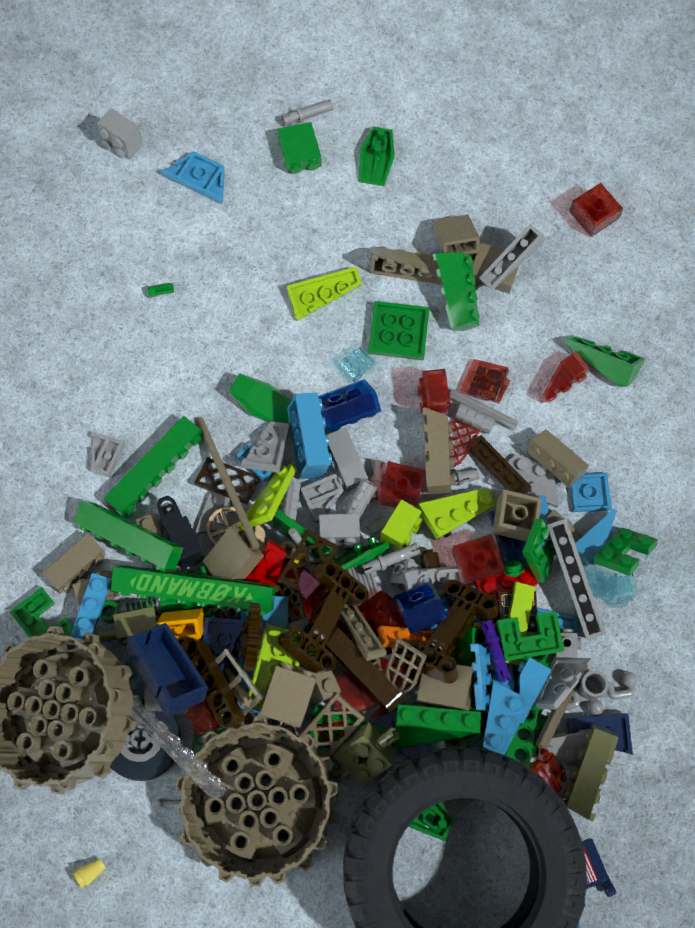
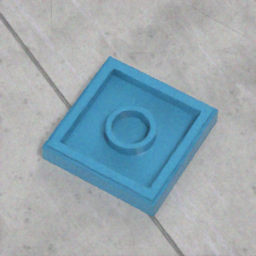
M607 473L584 474L580 480L570 487L573 513L612 510Z

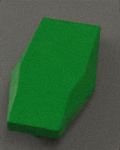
M372 126L360 149V183L384 187L395 158L392 129Z
M240 373L238 374L228 393L251 416L269 423L271 421L288 423L287 408L291 399L269 383Z
M375 536L367 538L369 545L361 547L360 543L353 546L354 550L343 553L334 562L344 570L377 558L378 555H381L390 546L388 542H377Z
M440 802L418 815L409 827L444 841L457 820L446 806Z

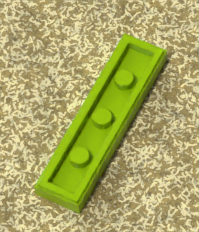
M515 582L507 619L518 617L521 637H526L535 587ZM522 658L505 662L520 666Z

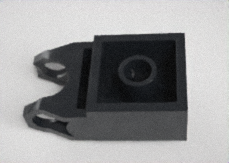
M167 495L158 499L157 509L166 528V532L163 533L165 538L184 547L177 566L182 565L184 570L202 562L204 555L187 516L182 517L176 501ZM164 501H170V502H171L170 504L161 507V504H162Z

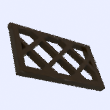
M207 457L194 485L230 498L227 491L217 487L224 483L222 480L214 481L212 475L219 472L218 469L209 470V462L214 463V460ZM223 463L226 470L231 469L238 473V475L232 476L230 479L231 481L241 479L243 486L236 488L235 491L237 493L246 490L248 494L246 498L238 497L240 502L248 505L261 479L253 473ZM208 476L211 481V484H206L200 481L203 477ZM250 476L255 478V481L247 485L244 477Z
M307 530L280 575L278 582L310 598L319 583L313 576L311 565L331 561L339 546ZM309 536L315 539L316 545L305 547L304 543ZM329 546L333 549L329 556L324 557L321 547ZM318 548L321 558L309 561L307 551ZM303 552L306 562L295 565L294 560L297 555ZM308 566L310 576L299 579L296 569ZM293 570L296 580L288 581L284 577L288 571ZM312 580L313 584L309 591L301 587V582Z

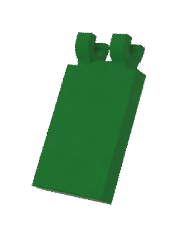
M277 509L272 519V526L294 543L295 541L288 533L291 528H295L303 538L307 530ZM309 536L305 542L307 546L316 545L315 539ZM327 546L321 547L323 556H329L332 548ZM318 548L311 550L317 559L321 558Z

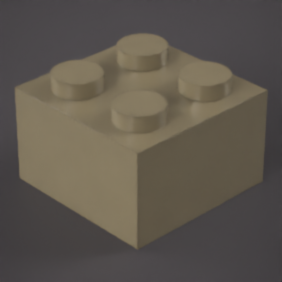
M503 490L497 498L492 533L527 541L535 519L540 516L542 499Z

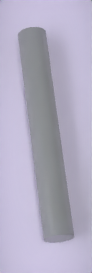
M291 528L288 533L295 543L299 545L302 537L295 528ZM311 550L307 551L309 561L317 559Z

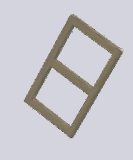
M226 648L215 661L219 664L227 656L239 672V675L229 684L231 690L244 679L256 696L252 703H250V707H245L242 710L245 716L263 696L229 648Z

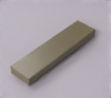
M345 604L339 619L366 661L384 657L386 655L385 648L357 606Z

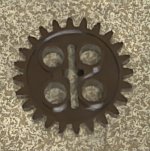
M250 602L248 614H246L245 623L242 626L241 659H243L244 671H254L255 662L258 660V653L262 644L263 615L260 614V603Z

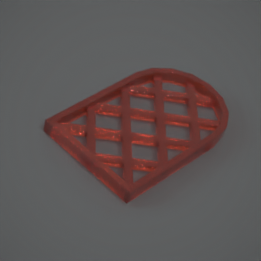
M452 419V425L454 423L455 426L453 432L456 431L458 436L451 438L449 434V440L459 439L461 443L456 446L453 445L454 455L450 456L457 460L454 463L455 467L461 464L467 456L480 429ZM465 428L467 433L460 435L459 430ZM468 436L470 441L463 443L461 438ZM462 447L463 452L457 454L455 449Z

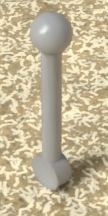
M157 799L155 805L157 807L180 804L181 800L163 801L162 799Z

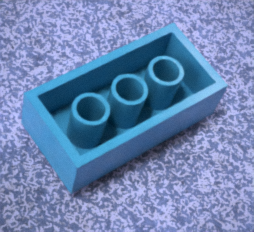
M318 392L295 394L287 408L299 479L322 477L332 463L331 453H328L327 448L329 439L324 431L325 418L321 414L322 401L318 398Z

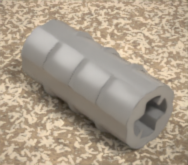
M463 403L455 415V419L490 434L496 422L495 418Z
M363 478L352 495L344 513L359 514L360 519L367 505H369L372 496H374L377 486Z
M291 481L282 499L280 511L296 522L301 484Z

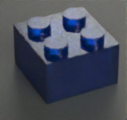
M431 581L394 596L410 634L420 632L425 627L439 624L442 620L448 618L440 596Z

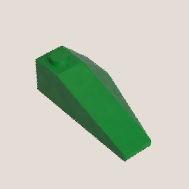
M574 335L565 339L566 344L620 387H627L633 383L645 361V358L622 350L621 353L612 352L611 346L600 345L596 347L594 341Z

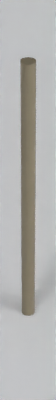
M200 417L196 422L201 429L203 438L252 549H258L260 547L259 542L204 419Z

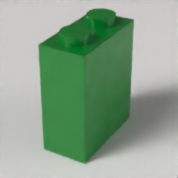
M312 122L277 129L278 141L287 173L297 174L302 170H315L322 166V157Z

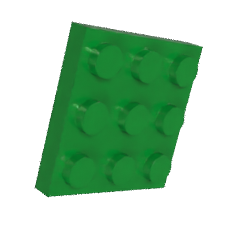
M375 301L368 354L424 361L430 307Z

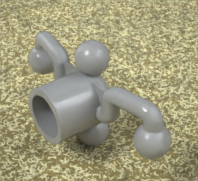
M592 666L578 682L571 697L572 701H569L566 710L577 708L580 702L590 701L587 706L589 713L598 716L603 712V704L597 699L609 696L613 700L633 696L636 691L637 677L632 672L623 673L621 682L627 689L615 692L613 684L608 681L607 677L602 672L593 670ZM591 679L597 683V694L587 690L585 686L586 680Z

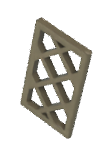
M336 693L298 737L306 735L308 731H314V739L316 740L314 749L320 758L331 757L365 717L342 698L339 693ZM337 699L342 704V710L331 711L330 706ZM343 714L344 725L332 726L331 715ZM347 714H354L358 718L353 725H347ZM322 715H328L329 726L317 727V721ZM344 729L345 734L341 739L333 741V730ZM329 730L330 741L318 742L317 731ZM330 745L331 750L325 756L319 752V746Z

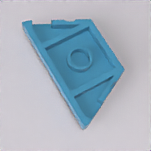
M193 151L186 155L185 158L176 161L174 166L169 169L164 168L161 171L163 176L218 203H223L224 165Z

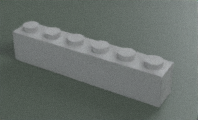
M563 519L548 524L547 527L586 640L606 634L568 520Z

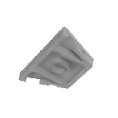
M515 454L508 463L532 486V490L525 495L538 497L539 495L546 496V504L558 508L559 500L554 475L538 461ZM493 476L488 480V485L506 490Z

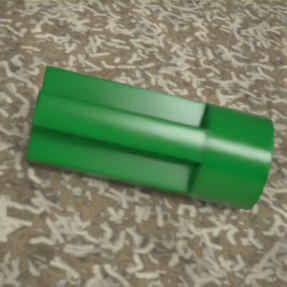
M173 283L147 287L149 298L174 293Z

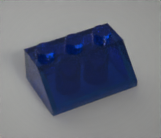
M366 379L318 396L322 401L321 414L325 418V427L328 431L338 430L347 424H355L360 419L375 416L376 413L381 412L377 393Z

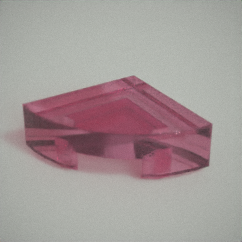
M304 570L300 575L299 589L302 596L307 599L320 583Z

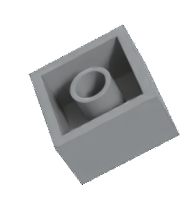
M110 108L97 122L102 143L109 149L111 147L115 149L120 157H126L130 160L143 146L139 126L114 109Z
M359 514L319 515L320 536L339 547H344V550H354L353 546L359 544L360 541Z

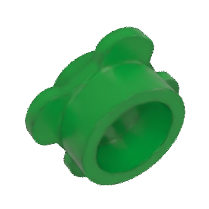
M509 561L505 563V568L502 569L503 572H506V576L517 577L520 573L525 572L520 561Z

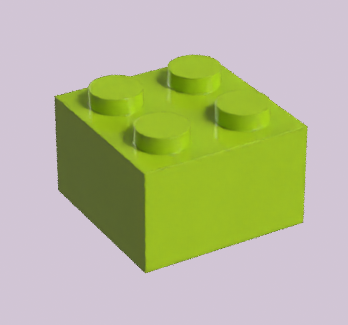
M401 500L382 530L380 542H388L389 548L394 551L409 546L413 537L412 533L416 535L421 527L423 519L420 517L422 511Z

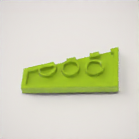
M352 267L287 285L286 289L296 320L299 321L360 287L362 282L357 267Z
M293 463L281 466L280 472L274 474L246 513L251 527L273 519L297 470ZM240 522V523L238 524V526H239L240 528H243V526H242V524H241V522Z
M483 488L419 503L416 505V508L422 511L421 516L435 538L438 539L496 506L497 501L488 488Z

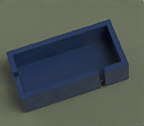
M167 623L150 628L148 633L145 630L129 637L125 652L155 699L158 698L157 703L166 718L204 702L208 686Z

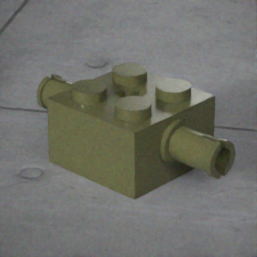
M154 607L113 615L114 628L97 630L99 643L117 639L122 646H127L130 636L145 630L148 633L150 628L157 626V621L160 617Z
M369 722L350 735L337 749L334 758L341 765L331 772L333 779L339 776L336 782H341L351 774L362 786L367 784L392 766L397 751L391 744L400 738L397 731L394 732V728H390L381 735Z

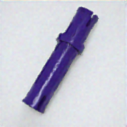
M488 620L486 621L487 624L482 622L480 626L486 639L484 643L489 649L499 679L498 681L499 683L506 682L505 679L509 681L512 678L509 674L500 646L501 640L500 637H497L493 621Z

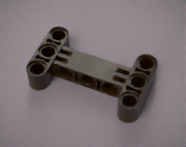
M327 561L316 565L313 569L315 580L323 585L324 589L303 630L294 628L283 631L278 636L279 646L316 674L331 671L336 666L335 656L325 649L324 646L345 604L354 606L366 602L369 597L368 589L334 561Z
M449 580L444 584L445 601L451 605V608L426 645L415 640L406 641V643L427 656L421 672L446 684H452L458 679L457 663L450 655L474 618L478 617L485 621H493L498 617L497 599L494 596L457 580ZM407 649L404 657L408 661L412 660L414 655L410 654L414 652ZM417 655L414 665L419 667L422 657Z

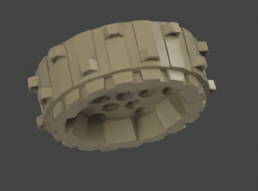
M50 626L47 633L27 638L19 645L10 643L4 648L5 655L0 661V768L12 776L14 787L26 790L31 784H33L32 786H49L52 794H64L65 791L75 789L76 784L87 782L95 776L99 778L107 777L111 773V762L120 754L126 743L128 732L135 730L137 723L132 716L133 694L129 685V677L132 672L129 666L120 665L114 654L99 643L98 635L87 632L82 638L67 636L64 634L63 628L58 626Z
M255 716L251 724H243L238 729H226L225 732L219 735L212 731L208 732L204 736L205 746L200 752L193 755L186 776L177 778L175 785L182 792L179 813L185 825V830L180 836L183 844H193L198 854L202 857L201 862L206 867L213 865L218 868L219 880L226 883L235 876L243 877L242 879H248L250 885L260 887L266 877H269L275 884H280L286 881V874L296 867L305 871L313 866L312 854L317 849L325 850L329 843L326 838L329 826L339 823L341 816L333 808L335 795L339 793V787L337 783L331 782L329 776L331 769L334 767L331 758H320L314 749L316 740L311 735L307 734L298 737L296 735V726L287 723L282 727L271 726L266 716ZM273 754H278L280 757V761L276 766H272L270 763V757ZM235 760L238 763V768L236 771L231 772L228 765L231 761ZM265 774H269L272 779L268 786L262 784V777ZM245 777H248L251 783L247 789L241 787V781ZM299 788H303L306 795L303 800L299 801L295 797V792ZM279 791L284 794V800L280 804L274 800L275 794ZM258 794L263 797V803L259 807L255 806L253 802L254 797ZM237 797L242 800V806L238 810L234 809L232 805L233 800ZM215 801H219L221 804V809L217 813L212 810V804ZM269 812H274L276 815V821L273 824H269L266 821V816ZM248 815H252L255 818V823L252 827H248L245 824V819ZM283 829H286L289 833V838L285 842L279 839V832ZM241 835L246 838V845L243 848L237 845V839Z

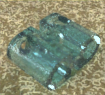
M359 347L352 352V355L345 357L338 367L353 382H356L364 373L366 374L377 362L362 347Z

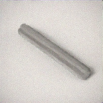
M452 389L448 396L450 400L460 405L463 403L469 407L471 406L473 409L480 410L484 414H488L496 419V423L512 431L518 425L517 420L455 389Z

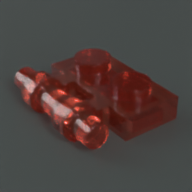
M542 749L540 754L543 756V761L536 758L529 768L542 777L559 794L563 789L559 784L560 780L561 782L568 780L566 770L557 763V758L552 752H549L548 749Z

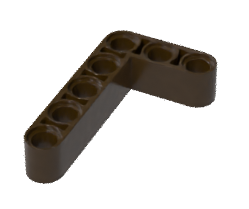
M335 625L324 648L331 652L364 689L390 713L404 699V696L370 660L366 661L359 648Z
M186 639L180 645L208 686L205 698L218 724L226 728H240L245 721L244 713L219 665L216 663L209 645L202 640Z

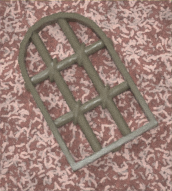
M399 638L386 668V678L400 692L406 693L412 690L417 683L427 656ZM399 644L404 646L403 653L400 655L396 653ZM407 649L414 652L410 661L404 658ZM417 655L422 657L419 667L414 665ZM395 656L400 659L397 668L391 667ZM404 662L409 665L406 674L399 672L401 664ZM413 668L418 670L414 681L408 678ZM390 670L395 672L392 680L390 678ZM397 676L404 678L401 688L394 684ZM406 682L412 684L408 689H404Z

